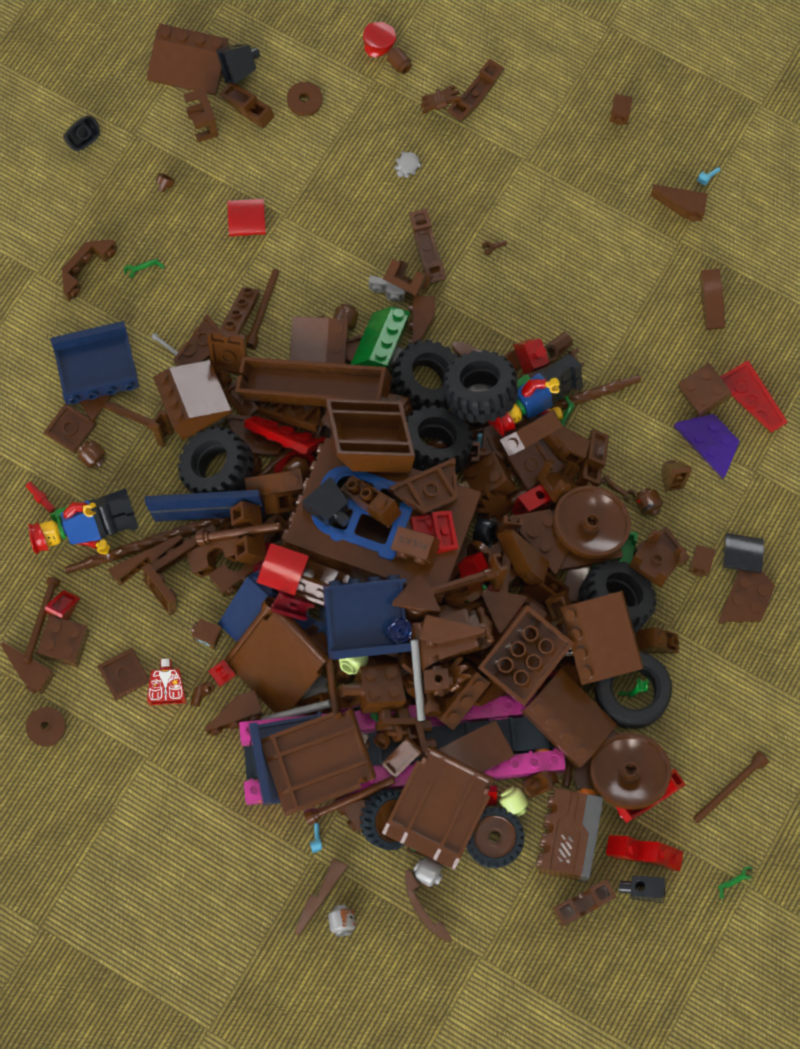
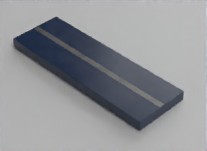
M259 490L145 496V504L155 522L231 517L230 508L241 501L259 505L261 516L267 515Z

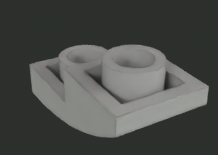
M369 277V290L376 293L386 292V299L392 302L404 301L405 291L383 280V278Z

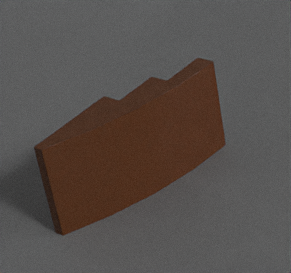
M496 720L438 749L483 773L515 756Z

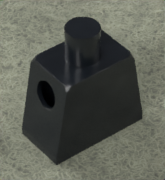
M236 44L216 50L225 82L236 84L256 70L254 60L260 57V52L256 47L251 49L249 45Z
M331 477L302 501L303 509L326 526H329L336 520L344 527L351 520L345 513L348 509V500Z
M632 876V881L620 880L619 893L630 894L632 900L655 903L665 902V878ZM639 886L645 887L643 891H637Z

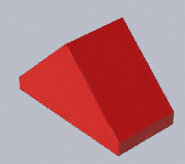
M62 590L46 605L45 611L50 616L69 620L80 601V597Z

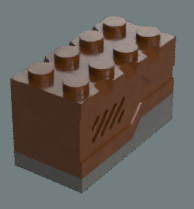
M555 788L554 792L550 793L546 808H550V812L546 813L543 822V828H546V833L543 832L539 845V847L543 848V851L539 852L536 861V867H539L538 873L581 882H587L590 878L603 797L597 796L595 790L582 788L578 792Z

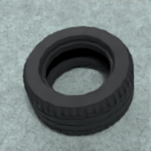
M641 651L639 652L644 669L637 670L636 672H640L648 677L653 685L654 698L650 705L637 710L621 705L615 698L612 689L613 680L616 676L596 681L595 685L597 705L617 726L619 725L626 729H640L653 724L665 712L672 696V681L666 667L656 657Z

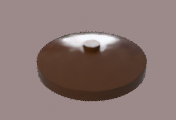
M581 486L568 491L561 497L553 514V526L558 539L568 550L581 557L601 559L615 554L624 546L630 534L631 519L624 503L612 492L596 486Z
M621 733L606 739L593 754L590 776L595 790L608 803L623 809H641L656 803L665 794L671 779V764L664 749L653 739L637 733Z

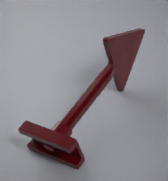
M265 543L266 554L270 546L269 543ZM264 560L253 566L254 572L261 570ZM278 590L279 594L270 607L272 612L306 621L307 616L305 614L309 607L314 608V602Z

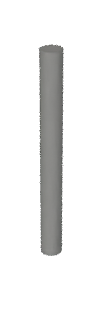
M415 639L411 640L417 720L424 721L426 719L419 640Z
M329 699L266 715L261 720L295 717L330 708L331 701Z

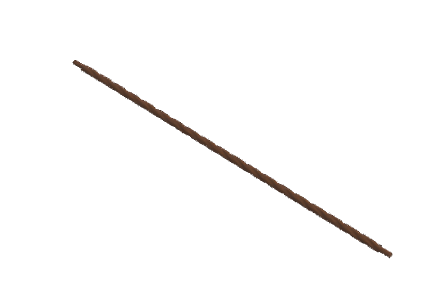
M639 375L624 380L619 379L568 397L575 405L585 403L603 395L624 390V387L641 382V378ZM563 398L558 400L550 409L559 407L561 410L567 409L569 404ZM523 415L522 417L528 422L540 417L541 415H535L532 418H527L525 415ZM487 423L478 428L470 429L473 435L472 440L477 439L478 433L482 434V428L490 424ZM441 439L426 444L437 449L449 447ZM343 477L342 479H340V482H339L338 485H341V482H344V479H345L346 477ZM231 517L201 519L197 522L188 523L170 531L147 537L141 541H135L109 550L108 554L99 553L90 556L81 562L66 566L65 570L67 574L84 568L87 570L100 564L123 558L129 554L153 548L175 536L181 535V537L195 534L205 526L209 527L212 524L216 526L230 522Z

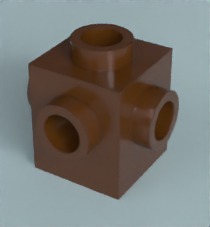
M433 666L431 670H423L424 694L433 693V696H443L445 692H449V686H453L452 674H448V668L443 669V666Z

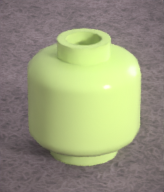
M368 656L339 659L340 668L350 675L357 674L359 668L365 666L369 661Z
M511 786L500 794L499 803L502 808L506 809L507 815L511 812L516 817H519L527 811L525 808L528 806L529 801L520 788Z

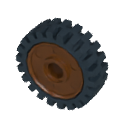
M394 789L377 791L369 796L370 800L364 802L366 808H361V812H364V815L359 817V820L363 821V823H360V828L363 829L362 834L368 842L378 848L398 850L401 849L400 846H406L382 834L401 791Z
M489 807L484 809L466 846L469 855H471L475 862L477 861L480 865L487 868L507 866L522 851L524 845L523 826L513 813L509 812L507 815L504 808ZM497 833L500 836V841L492 842L489 839V835Z

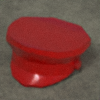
M384 22L369 23L363 32L365 52L370 57L377 58L391 50L396 42L394 28Z

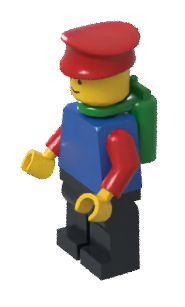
M569 353L550 366L546 372L543 370L532 378L527 374L517 380L518 399L513 405L512 410L506 412V415L502 418L498 417L496 421L491 422L489 420L487 422L503 437L506 432L515 430V424L522 420L523 415L527 418H532L535 415H544L554 410L559 420L563 419L561 408H550L572 389L578 391L583 388L581 364Z
M126 488L96 500L72 502L69 506L57 509L54 513H51V521L41 524L39 522L34 524L28 523L31 547L37 555L41 551H49L48 547L60 544L61 538L66 539V535L70 544L92 547L101 554H108L110 545H107V542L101 538L131 528V530L139 528Z

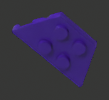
M715 414L676 422L674 428L722 479L725 478L740 441Z

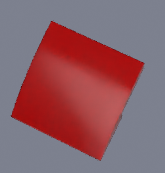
M264 199L227 201L229 237L266 234Z
M451 511L432 512L431 515L410 518L411 530L435 536L441 541L436 554L459 548Z
M271 543L256 583L295 596L309 556Z

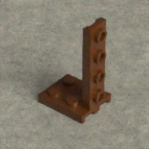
M242 287L220 330H209L207 337L210 361L215 371L223 369L228 373L240 374L242 357H248L246 335H242L241 332L260 297V289Z
M212 524L209 527L205 526L200 530L215 532V527ZM195 536L186 538L182 545L177 548H171L161 559L156 558L150 564L148 563L142 567L144 570V583L169 616L176 612L177 595L172 588L168 589L165 585L166 581L161 574L186 558V553L192 551L194 547L199 546Z

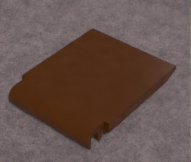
M273 612L270 617L266 616L263 618L228 665L252 690H255L256 694L274 713L295 708L323 673L321 668L326 665V661L330 658L292 617Z
M353 708L348 709L349 711L345 713L339 712L336 714L335 711L260 740L285 817L362 788L361 784L377 778Z
M428 746L422 761L417 760L382 834L455 870L491 797L487 793L495 778Z

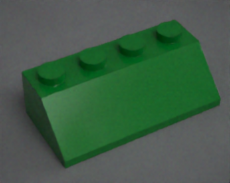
M391 306L373 312L350 365L386 367L389 371L406 331L410 311Z

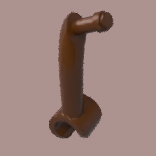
M606 475L600 480V484L606 482L611 489L624 496L626 502H629L628 494H631L634 499L636 498V492L633 489L623 490Z

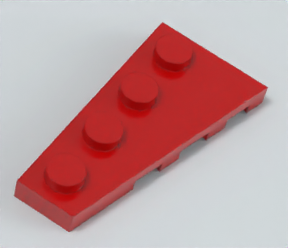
M748 360L720 376L731 391V396L770 433L788 423Z
M253 416L244 422V428L249 429L252 433L263 435L267 440L281 443L283 447L292 448L302 455H308L316 451L319 444H323L325 441V437L317 439L313 437V433L306 431L304 433L294 432L295 428L290 426L278 427L277 422L258 416Z

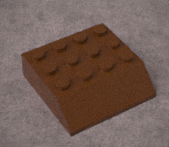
M326 399L325 402L336 455L352 471L411 472L415 453L402 402Z

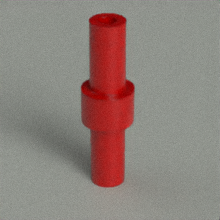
M31 481L26 484L25 487L34 495V499L38 504H42L50 514L56 510L48 501L47 495L43 491H39Z

